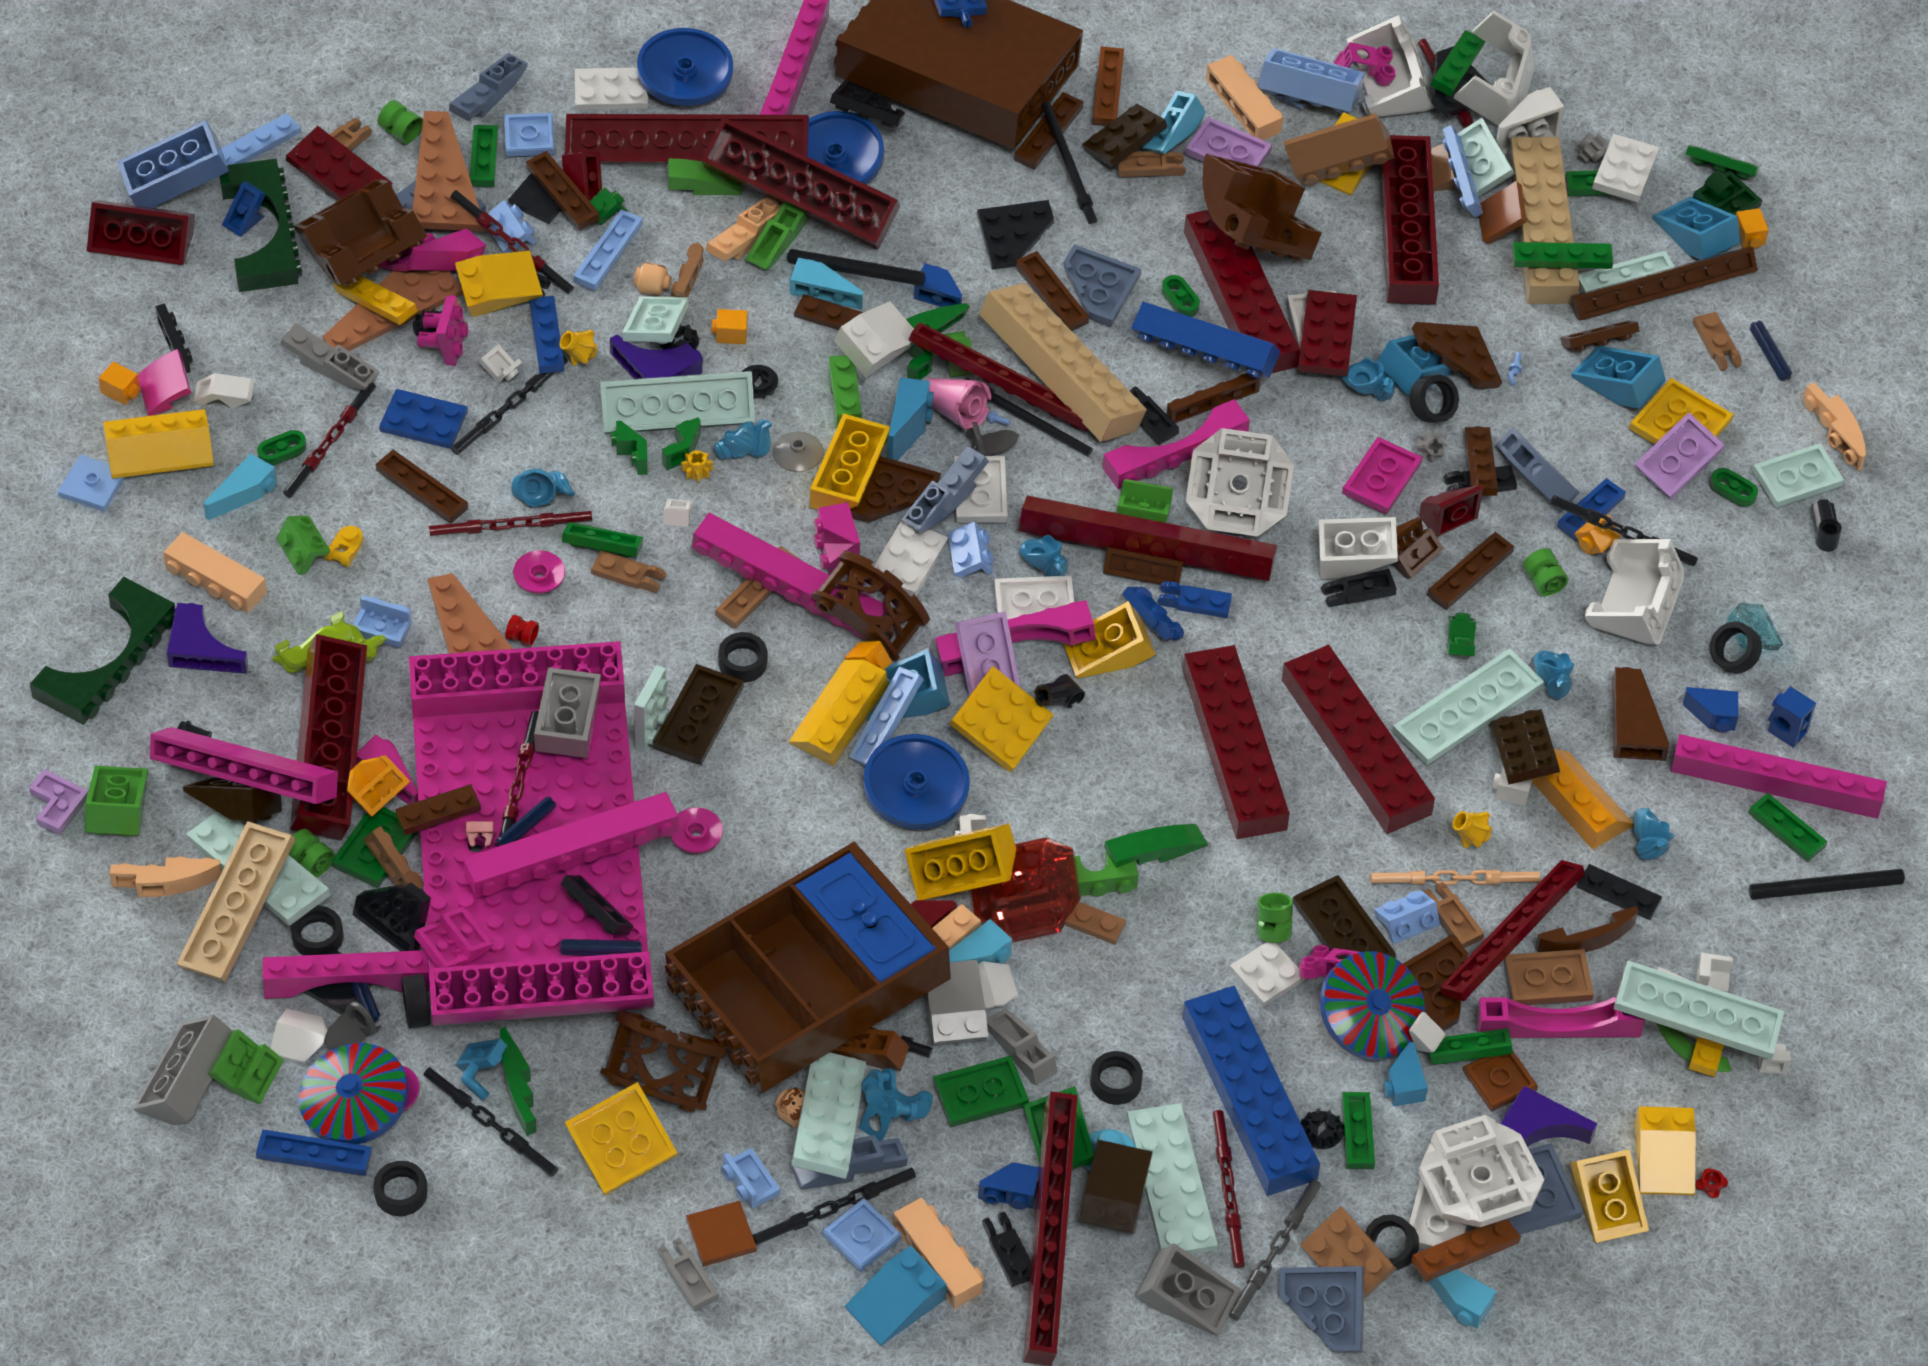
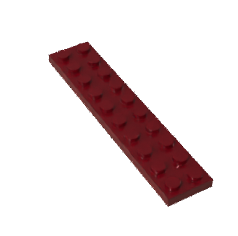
M566 114L565 154L600 152V164H669V159L701 161L722 118L725 117L808 157L809 116L759 114Z

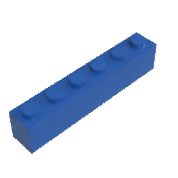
M1144 301L1131 327L1138 334L1137 338L1146 343H1151L1153 340L1159 342V345L1165 349L1173 350V348L1181 350L1182 354L1193 358L1196 354L1202 356V359L1210 364L1216 365L1217 362H1220L1229 370L1238 372V369L1246 371L1247 375L1256 379H1260V376L1270 378L1281 352L1273 343Z

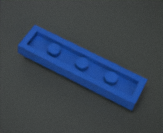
M542 296L530 300L539 374L564 371V360L560 347V332L554 296Z
M262 1129L256 1150L257 1159L362 1176L367 1174L372 1155L371 1146Z

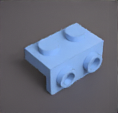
M503 200L488 212L490 216L503 226V231L511 238L516 237L522 242L527 240L532 245L537 242L532 235L535 232L527 221L522 219L524 214L516 204L512 206ZM494 223L490 227L495 232L496 229H499V227ZM493 235L504 253L512 252L506 240L501 236ZM516 242L512 246L516 249L520 244Z
M973 521L948 533L954 574L957 577H964L980 569H983L988 575L993 573L992 563L994 558L989 550L990 536L985 528L982 529Z
M363 595L360 599L361 609L353 625L359 629L364 638L369 639L377 635H383L387 639L384 644L401 648L412 625L411 610L400 604L395 605L376 597Z
M1421 890L1411 892L1406 897L1396 901H1388L1383 906L1374 909L1376 918L1389 929L1390 940L1393 943H1398L1440 925L1436 902Z
M752 1148L733 1158L729 1153L723 1155L721 1170L727 1181L732 1180L736 1186L735 1189L739 1199L742 1202L746 1201L751 1209L781 1194L780 1187Z

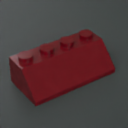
M94 201L91 203L87 251L184 265L193 237L195 214L108 201Z

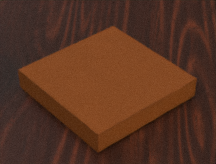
M1517 181L1480 203L1483 214L1480 215L1482 237L1486 244L1493 243L1527 222L1522 185Z
M1514 1051L1513 1054L1480 1058L1463 1066L1462 1069L1491 1112L1514 1102L1524 1086L1534 1091L1538 1090V1085Z
M740 1201L686 1215V1221L703 1267L757 1252V1247Z

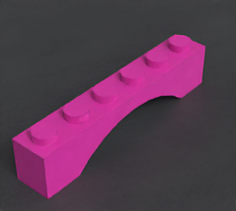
M1231 400L1213 408L1203 425L1180 441L1155 447L1124 445L1105 453L1103 470L1117 489L1122 488L1124 479L1139 481L1146 477L1153 478L1165 469H1174L1182 462L1192 459L1193 450L1221 428L1249 432L1250 419L1236 400Z
M1086 600L1008 619L1012 643L1026 640H1051L1075 645L1096 639L1094 623ZM957 632L936 637L937 651L944 676L963 673L964 667Z
M425 950L263 957L264 999L292 998L315 987L343 982L377 984L403 993L402 977L418 974L424 975L428 992V954Z
M1488 997L1479 999L1476 1013L1478 1032L1509 1028L1511 1038L1641 1037L1645 1019L1615 1010L1614 1005L1617 997L1589 1006L1564 1009L1528 1006L1507 997Z

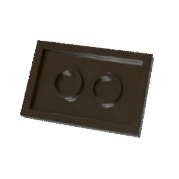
M1135 104L1102 130L1093 134L1082 145L1087 153L1113 168L1168 126L1165 119L1141 105Z

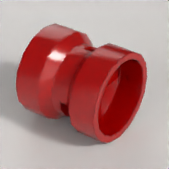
M514 614L508 622L505 638L510 641L519 640L523 645L532 647L538 636L539 623L533 620L525 621L521 616Z

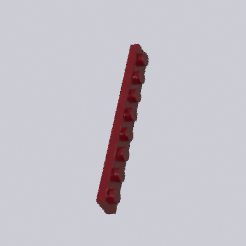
M921 322L911 332L908 340L915 343L917 347L927 349L937 354L940 359L950 361L958 365L962 370L981 377L983 381L1003 388L1006 393L1016 395L1026 400L1028 404L1047 411L1051 416L1069 422L1076 429L1087 431L1088 428L1082 423L1083 420L1076 413L1072 412V409L1065 405L1051 389Z
M1561 860L1440 986L1442 995L1465 1001L1585 874L1583 865Z

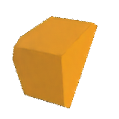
M386 755L377 758L362 760L350 771L347 792L372 817L408 785L410 780Z

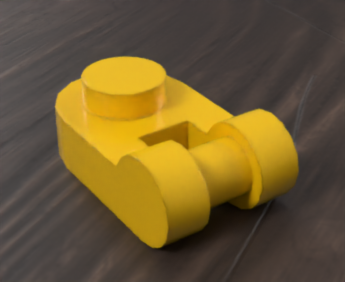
M356 526L341 528L331 545L328 546L330 553L324 555V559L331 562L333 560L339 561L341 565L349 568L363 544L362 531Z

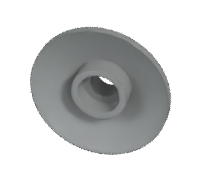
M790 432L784 434L775 442L773 457L776 463L786 470L804 472L819 464L823 457V447L820 441L809 433Z

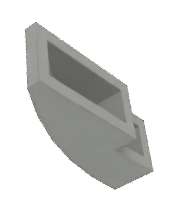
M1007 1008L987 1019V1027L991 1035L1008 1056H1012L1014 1063L1035 1085L1058 1072L1055 1056L1039 1043L1037 1034Z

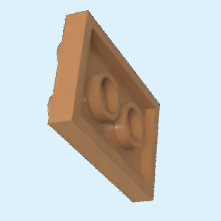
M1585 949L1509 954L1504 959L1510 996L1513 1001L1525 1005L1593 1000L1594 993Z
M1342 1206L1300 1244L1320 1267H1364V1299L1397 1269Z

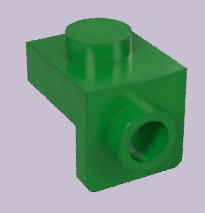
M605 187L589 201L599 213L600 220L596 221L599 225L604 224L617 210L628 211L622 204L625 202L624 198L616 190L612 193Z

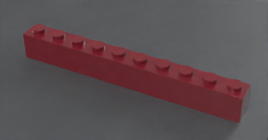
M1027 495L1023 504L1019 531L1041 536L1050 535L1056 539L1106 549L1108 547L1120 548L1183 561L1186 565L1270 581L1277 545L1029 495Z
M1050 1091L1044 1110L1023 1359L1025 1363L1052 1366L1058 1346L1078 1095Z

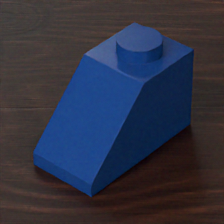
M925 263L921 271L925 272L926 280L923 286L914 285V299L938 307L962 304V293L949 271L939 266Z
M1686 687L1683 706L1706 727L1720 732L1735 731L1738 720V691Z

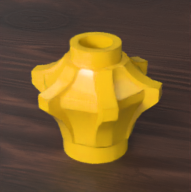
M566 331L562 335L560 347L569 355L572 365L576 366L579 362L587 364L589 359H593L596 356L597 344L594 343L593 339L594 331Z
M1461 811L1454 817L1452 826L1460 835L1463 847L1468 848L1470 845H1475L1479 848L1482 846V843L1489 840L1492 827L1488 823L1490 817L1488 812L1467 813Z

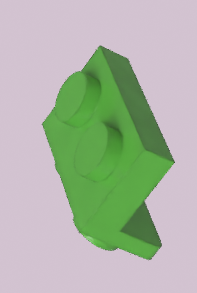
M1124 479L1116 513L1167 523L1173 488Z
M308 515L288 516L276 537L297 574L307 573L316 556H324L330 553L328 545Z

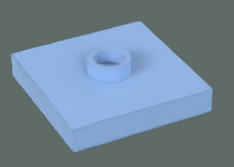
M553 113L504 115L506 157L537 156L544 151H547L550 155H555Z
M80 454L58 490V497L105 512L125 477L112 479L109 463Z
M864 1198L822 1231V1236L860 1272L902 1239V1234Z

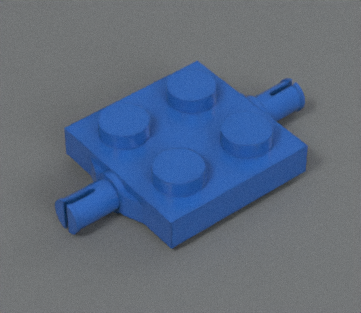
M934 0L940 17H959L964 28L972 26L973 22L970 16L985 15L987 11L985 0Z

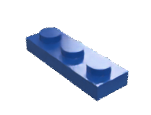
M1606 478L1577 505L1586 509L1591 508L1606 515L1625 498L1626 492ZM1567 512L1558 520L1557 527L1577 541L1578 539L1574 533L1587 522L1583 521V518Z

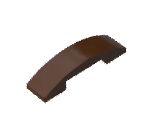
M1637 906L1613 912L1609 924L1568 936L1563 927L1540 933L1537 936L1535 949L1537 952L1585 949V952L1602 948L1621 938L1635 925L1639 910Z

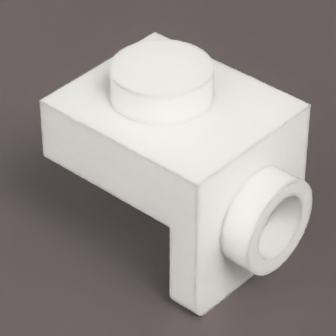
M499 344L478 361L497 383L504 379L508 382L519 373L517 368L522 363L520 359L514 362Z
M969 814L960 816L959 831H954V835L985 829L986 815Z

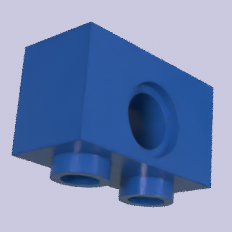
M1790 686L1784 694L1780 692L1772 703L1774 710L1768 718V721H1770L1768 732L1794 748L1809 731L1816 702Z

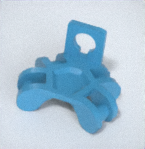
M884 1068L882 1071L879 1069L871 1070L868 1077L864 1078L861 1083L868 1106L859 1128L870 1136L876 1135L877 1140L882 1141L892 1119H897L902 1115L905 1121L912 1122L915 1118L920 1119L927 1116L931 1109L933 1096L928 1091H920L916 1095L908 1097L897 1090L896 1074L892 1068ZM877 1114L881 1116L880 1131L873 1130L869 1124V1119Z

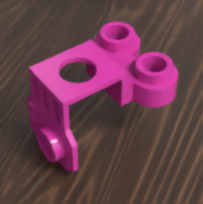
M1349 42L1344 51L1341 50L1334 61V64L1350 68L1353 62L1367 65L1369 76H1373L1377 83L1382 86H1389L1396 76L1394 67L1389 65L1393 59V52L1387 46H1381L1376 49L1375 47ZM1357 50L1366 51L1368 53L1366 59L1359 57Z
M1326 945L1314 946L1310 956L1302 958V962L1299 964L1300 976L1305 979H1315L1320 976L1326 977L1329 971L1338 962L1343 960L1338 959L1337 956H1350L1359 952L1338 948L1330 951Z

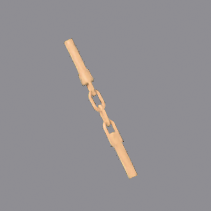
M1414 870L1413 872L1371 873L1370 881L1371 883L1425 885V880H1433L1436 884L1443 882L1445 885H1454L1459 880H1471L1476 885H1497L1501 882H1540V872L1475 870L1471 875H1459L1454 870H1439L1434 875H1425L1424 870ZM1453 874L1451 877L1453 881H1439L1441 877L1438 875ZM1476 874H1485V881H1476L1475 879L1478 878Z

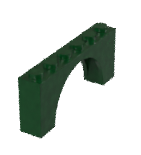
M277 158L227 165L229 172L219 176L223 200L234 199L242 182H249L266 194L261 206L270 211L279 223L274 237L268 244L253 254L234 259L239 292L298 284L297 275H302L300 260H295V256H299L297 241L292 242L291 238L295 237L293 223H288V219H292L290 204L285 205V201L289 200L287 186L281 185V183L285 182L284 169L278 168Z
M124 576L108 594L110 608L120 614L131 629L129 641L122 653L107 665L87 672H63L45 666L30 683L33 699L82 725L89 718L93 719L97 715L101 704L105 700L109 701L112 698L115 688L120 682L124 683L129 678L133 667L144 661L146 652L152 646H157L164 631L167 628L171 629L176 610L175 603Z

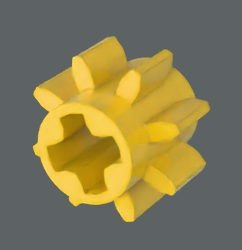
M695 450L690 454L686 453L685 461L681 462L682 471L686 472V479L692 478L699 482L705 477L710 478V471L713 470V461L709 460V453Z

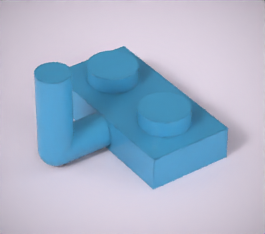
M500 1038L469 1043L455 1064L461 1071H464L461 1077L462 1083L481 1100H485L489 1092L474 1077L479 1069L495 1067L500 1063L503 1058L502 1053L507 1047V1044Z

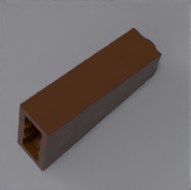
M1615 667L1612 679L1613 758L1666 761L1669 741L1642 670L1630 667Z

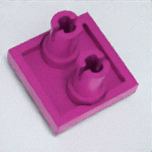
M447 295L442 313L425 312V317H423L424 328H437L436 332L420 331L417 337V344L420 348H439L445 364L456 366L458 357L462 356V343L464 337L468 336L469 328L468 323L464 321L463 308L459 306L457 296Z

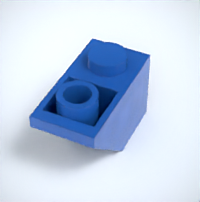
M1014 1162L980 1180L978 1199H983L989 1204H1010L1016 1209H1033L1040 1167Z

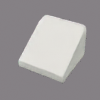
M667 499L664 507L663 524L688 527L693 502Z
M1421 1012L1409 1029L1418 1051L1433 1053L1445 1037L1443 1030L1425 1012Z

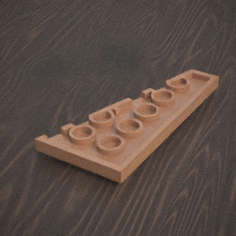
M424 111L412 210L423 229L463 230L467 228L469 231H485V228L477 222L475 217L450 198L451 194L457 190L479 208L449 112Z
M393 270L378 284L416 304L418 312L401 325L415 319L416 314H422L424 309L431 311L433 308L443 305L447 295L459 297L464 294L462 286L449 271ZM357 304L323 336V341L334 348L339 344L346 350L351 351L401 325Z
M453 573L427 578L448 653L513 649Z

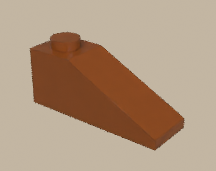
M867 1029L830 1053L866 1061V1065L876 1068H892L893 1070L901 1071L909 1046L895 1031Z

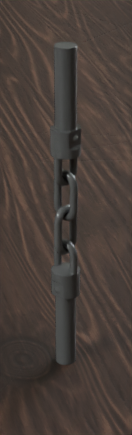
M1313 1179L1294 1210L1284 1220L1285 1229L1276 1233L1270 1244L1271 1252L1266 1260L1259 1261L1247 1280V1286L1229 1313L1230 1318L1238 1321L1255 1292L1262 1287L1272 1270V1260L1276 1254H1281L1290 1241V1231L1292 1229L1297 1230L1304 1218L1305 1211L1320 1189L1321 1183ZM1281 1235V1238L1284 1239L1286 1237V1240L1279 1249V1246L1274 1247ZM1261 1266H1263V1268L1268 1267L1265 1273L1259 1270Z

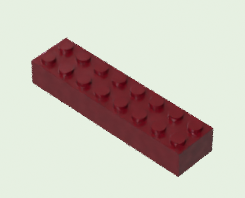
M725 117L722 118L701 159L706 168L782 204L786 203L805 212L807 216L877 249L880 248L900 208L897 199Z
M1390 135L1394 158L1384 164H1380L1387 303L1436 304L1439 275L1430 136Z
M1208 210L1186 214L1184 234L1228 329L1273 343L1281 352L1272 373L1297 368L1300 348L1252 246L1249 249L1237 246L1235 244L1236 240L1225 234L1216 225Z
M316 634L308 648L297 761L338 771L337 797L318 804L293 798L290 830L308 829L314 835L342 840L350 827L353 798L347 792L350 771L356 766L367 645Z
M1235 645L1185 653L1183 674L1236 839L1287 831L1290 813Z
M1326 645L1285 662L1282 682L1384 832L1389 834L1431 816L1435 797L1331 646Z

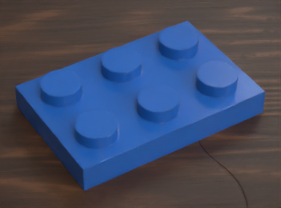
M396 389L380 423L379 430L380 432L451 449L468 413V406Z

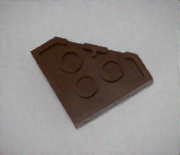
M1415 322L1411 328L1420 348L1427 353L1431 350L1442 358L1440 362L1457 373L1460 370L1471 378L1469 382L1477 388L1495 389L1499 388L1503 383L1478 326Z
M880 456L859 505L850 508L852 517L869 523L911 507L932 480L936 483L941 480V473Z
M1453 935L1448 936L1403 963L1414 975L1421 988L1425 1013L1443 1032L1458 1023L1461 1000L1443 996L1440 986L1468 958V952Z

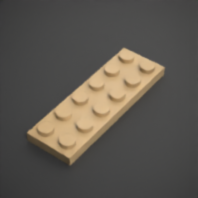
M247 821L177 962L180 968L226 982L296 840L292 835Z

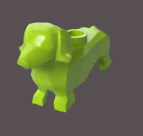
M340 611L330 616L331 626H324L318 629L300 646L290 648L288 639L275 645L274 648L277 656L272 657V660L280 663L289 673L305 670L308 648L315 635L319 634L367 645L366 663H369L377 657V649L387 639L383 635L364 639L355 625L345 622L344 613Z

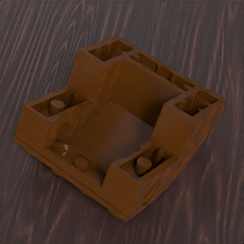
M1206 153L1203 162V191L1208 211L1216 225L1225 234L1236 240L1235 244L1241 248L1249 249L1250 246H1253V249L1261 253H1266L1267 250H1270L1272 254L1279 257H1284L1287 254L1291 259L1300 262L1302 258L1312 260L1322 232L1294 216L1305 188L1276 170Z
M379 178L294 225L299 237L327 276L335 283L345 284V286L359 280L358 276L364 272L367 274L375 272L380 268L379 264L385 260L391 262L402 256L401 251L408 247L412 250L413 247L423 244L422 240L427 237L414 211L402 207L390 182Z

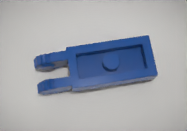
M1163 581L1160 589L1163 594L1158 597L1157 602L1159 605L1177 608L1180 611L1228 619L1232 593L1186 585L1180 586L1177 582Z
M1142 586L1127 587L1122 595L1163 640L1171 638L1172 640H1179L1183 638V627H1181L1179 622H1173L1168 617L1166 609L1155 602L1148 589Z

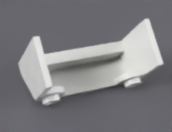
M1493 11L1473 29L1472 33L1511 57L1506 77L1499 78L1494 83V86L1475 75L1454 95V99L1499 126L1527 97L1535 65L1531 37L1528 31L1498 12Z

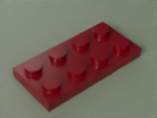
M316 126L286 155L285 160L338 201L378 178L389 181L391 186L393 185L390 180L319 126Z
M1308 290L1298 371L1348 376L1357 295Z

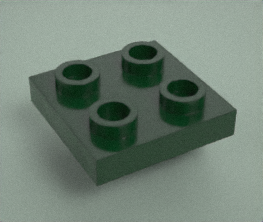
M1730 170L1724 174L1720 171L1713 172L1705 181L1704 186L1694 191L1693 194L1694 199L1733 215H1736L1738 211L1757 209L1762 204V199Z

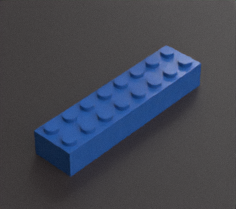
M1235 985L1184 1001L1182 1019L1266 1196L1310 1183L1313 1179L1318 1180L1320 1162Z

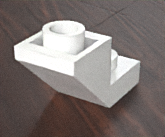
M212 374L197 381L193 401L198 405H205L219 399L230 408H236L251 402L254 380L245 377Z

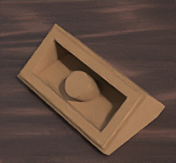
M1440 144L1431 149L1433 190H1453L1455 176L1448 161L1449 154L1444 144Z

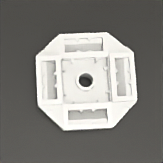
M1221 428L1193 450L1186 502L1207 530L1258 537L1287 516L1294 464L1273 435ZM1235 477H1245L1248 481L1247 487L1243 490H1236L1233 487Z
M1487 1115L1434 1131L1420 1165L1419 1175L1441 1219L1458 1222L1462 1225L1483 1227L1531 1211L1543 1186L1544 1178L1521 1134L1509 1127L1496 1123V1120ZM1476 1178H1482V1179H1484L1485 1181H1480V1180H1478V1179H1476Z

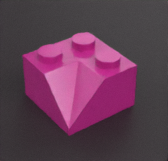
M848 502L818 508V518L814 519L815 531L817 533L814 534V543L816 549H821L822 552L820 554L821 567L823 570L827 569L828 575H830L841 562L839 557L845 550L860 555V540Z

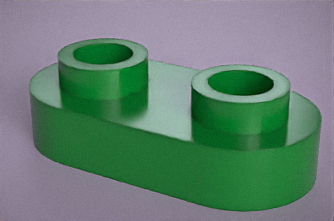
M1170 275L1163 280L1162 294L1174 310L1190 317L1196 315L1199 311L1200 300L1185 279L1178 275Z
M290 430L267 439L257 447L258 458L273 466L301 455L306 450V437L300 431Z
M1718 468L1712 473L1710 486L1715 492L1740 506H1750L1755 503L1758 488L1754 483L1727 468Z

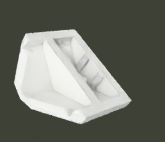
M985 961L978 964L985 1009L1004 1006L1018 997L1008 964Z
M286 1009L276 1023L271 1049L283 1059L305 1064L324 1044L328 1030L323 1018L313 1014Z

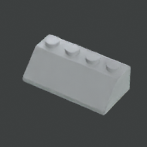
M214 1014L182 1022L133 1110L172 1125L189 1122L196 1114L195 1108L199 1101L208 1092V1085L212 1080V1077L208 1074L233 1030Z

